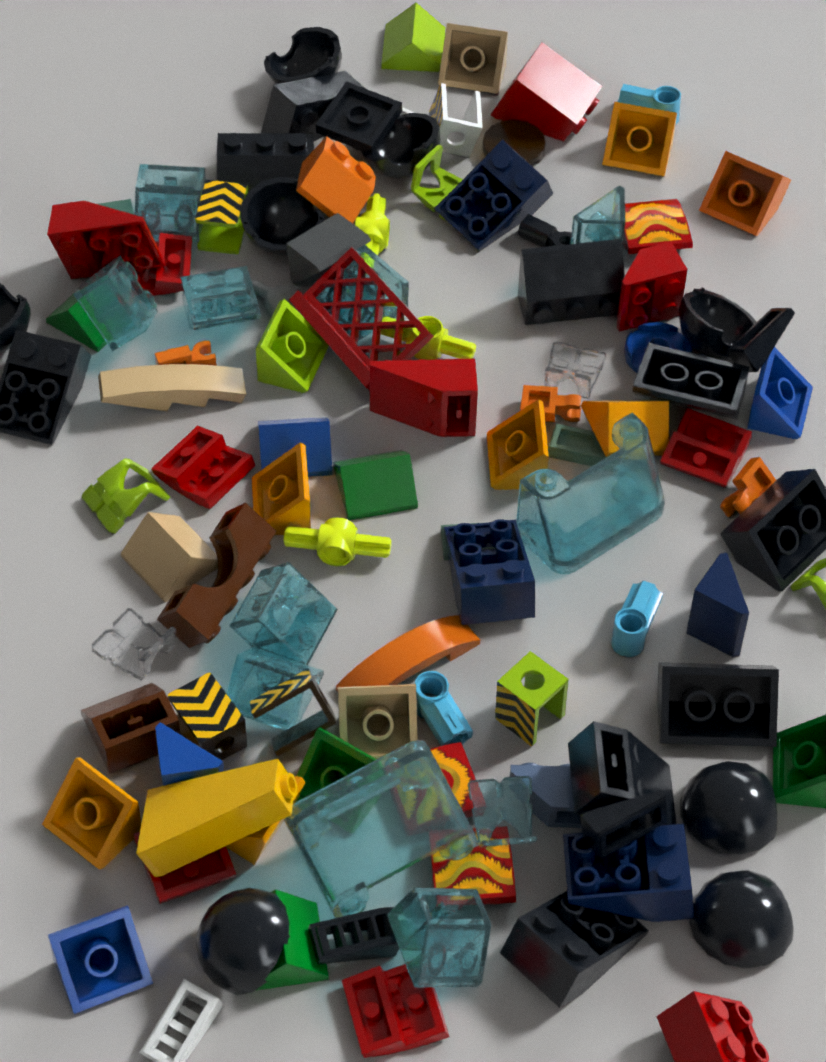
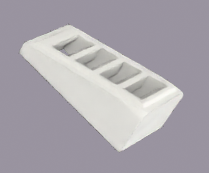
M183 979L141 1049L140 1054L153 1062H186L224 1004L216 996ZM189 1000L204 1008L201 1014L185 1006ZM179 1014L195 1022L192 1029L176 1021ZM170 1027L186 1036L183 1044L166 1034ZM160 1041L178 1051L174 1059L156 1049Z

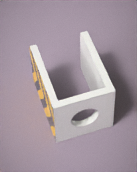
M441 83L430 107L429 116L435 118L440 126L442 152L470 157L482 130L480 92H474L463 121L447 117L446 84ZM452 132H461L464 134V140L461 142H451L447 139V136Z

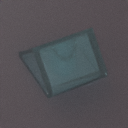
M619 185L573 216L571 244L621 239L623 245L625 189Z
M253 647L237 654L227 695L243 717L285 731L301 721L313 697L310 688L258 718H254L251 713L250 701L308 668L319 685L324 671Z

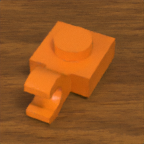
M201 341L195 344L191 351L189 346L185 345L155 353L156 365L198 364L216 366L215 353L210 354V341Z
M523 385L520 411L539 399L544 405L545 422H555L556 415L569 422L580 421V395H558V387Z
M760 457L751 458L732 480L738 490L726 497L720 504V508L727 517H730L735 510L741 514L776 481Z

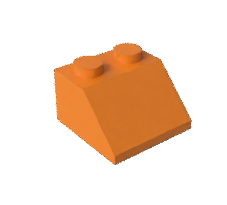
M326 136L302 162L296 191L328 217L339 213L353 224L374 191L376 176L369 165L355 160L342 143L338 141L333 142Z
M725 151L699 211L758 236L779 209L791 179Z

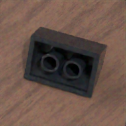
M218 133L217 181L248 184L249 192L260 182L272 178L288 177L298 179L302 162L314 150V133Z
M621 239L521 249L518 300L525 325L618 315L622 280L625 277Z
M648 343L633 384L632 392L636 396L651 400L669 401V404L737 420L744 398L750 367Z
M816 469L786 471L720 533L736 562L775 590L783 591L826 550V487Z
M658 662L657 706L659 742L662 744L777 747L779 669L773 665Z

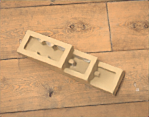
M164 364L101 371L98 375L101 402L168 412L172 403L205 407L209 398L242 403L246 396L242 368L198 364Z

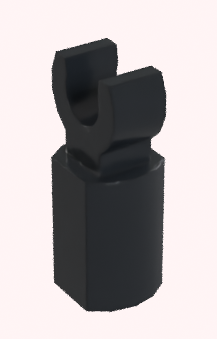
M530 214L521 221L518 229L519 236L541 247L576 244L577 237L573 233L559 232L555 226Z

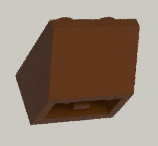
M154 683L144 685L81 710V715L109 774L159 755L155 727L160 722L181 735L179 719L165 691Z

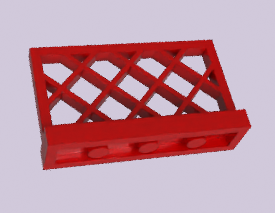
M352 247L304 294L298 290L289 299L368 390H370V361H378L379 352H393L392 361L410 360L434 337ZM355 260L358 264L357 278L344 279V270ZM377 284V299L363 300L364 285ZM343 286H356L355 301L341 302ZM326 287H335L333 302L321 303L316 298ZM384 306H397L396 321L382 322ZM376 307L374 323H360L362 308ZM354 308L352 324H339L340 309ZM404 316H406L409 321H404ZM403 328H417L421 333L412 343L402 344ZM381 329H395L394 344L379 345ZM359 330H373L371 346L358 345Z

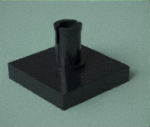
M346 81L316 123V133L351 146L357 151H364L373 155L402 113V102Z

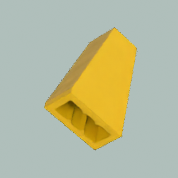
M277 758L148 789L136 854L154 877H159L292 815L293 799L297 796L298 792L295 777L292 773L287 772Z

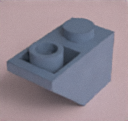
M535 763L510 765L509 793L547 827L581 828L580 815L574 813L570 764L560 766H541Z

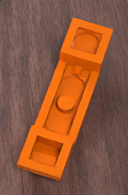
M459 615L433 620L397 637L367 657L336 685V691L338 692V687L397 685L445 656L451 662L480 645L481 640L468 625L461 624Z

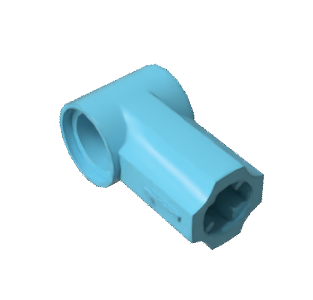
M623 84L618 102L677 113V125L681 103V93L677 88L661 86L656 90Z
M646 581L638 584L633 583L622 609L615 615L611 645L617 654L633 657L643 651L645 638L663 598V593L656 588L655 584Z
M426 671L418 675L415 680L417 716L426 721L440 746L461 742L463 745L468 739L472 738L473 730L450 695L447 678L437 671ZM431 693L436 695V697H428L424 694Z

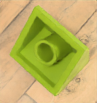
M415 2L385 24L381 69L440 72L445 27Z
M285 299L279 301L256 347L257 380L262 383L305 393L308 391L329 345Z

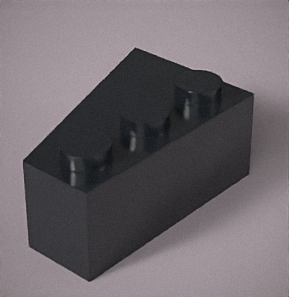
M346 71L336 72L327 76L310 77L274 84L261 133H314V141L324 137L316 133V123L345 82L365 87Z

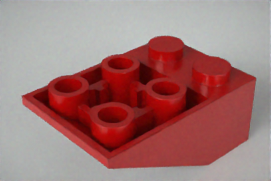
M84 200L52 206L47 235L71 279L98 276L111 270L114 273L165 266V261L143 217Z
M475 359L370 361L371 412L439 437L475 436L478 399Z

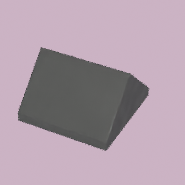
M339 213L331 216L286 243L291 281L293 284H296L336 263L351 247L357 250L369 243L371 239L365 232Z

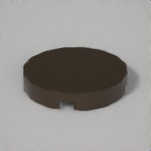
M501 121L492 125L485 132L482 148L485 157L501 140H504L531 166L538 160L540 162L544 157L546 146L544 135L536 126L526 121Z

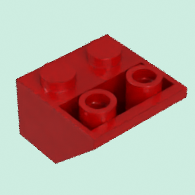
M672 242L640 249L622 280L616 326L619 332L638 328V326L644 323L670 320L679 316L678 310L684 296L688 269Z
M693 991L656 1016L674 1062L769 1061L768 1052L763 1044L759 1042L753 1029L752 1015L741 1001Z

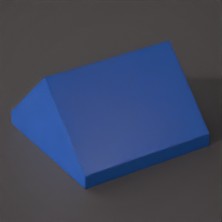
M776 347L773 348L761 367L747 429L798 439L802 435L813 386Z
M328 417L258 421L261 470L301 442L306 445L308 477L333 475L330 421Z
M161 722L155 727L163 786L224 771L222 760Z
M128 905L48 935L54 963L74 1014L153 984Z

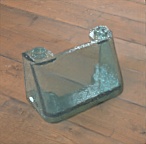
M633 413L620 419L613 426L612 440L620 449L569 481L551 469H539L520 480L516 522L522 541L555 573L571 574L657 521L663 514L665 498L648 428Z
M422 740L409 742L293 804L292 815L284 818L292 841L334 918L363 912L369 900V888L439 851L440 855L445 859L460 860L469 855L473 848L479 845L477 836L428 745Z

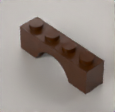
M246 502L225 512L209 537L218 559V572L211 587H203L193 583L175 591L157 620L188 648L203 642L206 644L211 642L221 630L219 623L222 618L236 606L238 602L236 596L240 589L245 587L254 577L255 572L253 568L258 561L262 560L271 549L269 543L276 530Z

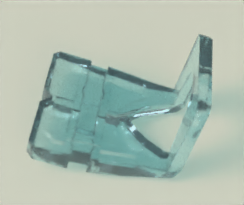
M505 777L500 783L495 778L470 780L467 784L469 801H472L473 804L471 812L480 849L513 844L532 845L537 841V836H532L533 803L530 804V796L532 795L531 777ZM502 820L511 824L520 836L517 838L490 840L494 829Z

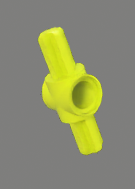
M378 193L369 197L366 211L360 217L357 216L355 226L365 232L371 239L369 243L358 250L359 255L372 269H375L377 266L378 254L388 247L390 219H387L385 216L386 199L380 197Z
M422 316L418 318L434 337L414 355L415 358L419 360H436L442 354H446L459 359H473L476 352L475 343L449 336L448 329L443 328L441 321L435 317ZM390 317L382 318V322L396 321V319ZM403 328L402 341L410 344L421 333L417 328ZM381 329V335L394 338L395 329Z
M339 517L328 519L325 524L320 525V529L288 526L284 531L283 540L286 547L317 550V556L324 563L331 566L347 565L351 560L355 559V555L387 558L391 553L392 546L389 537L358 534V528H356L354 523Z

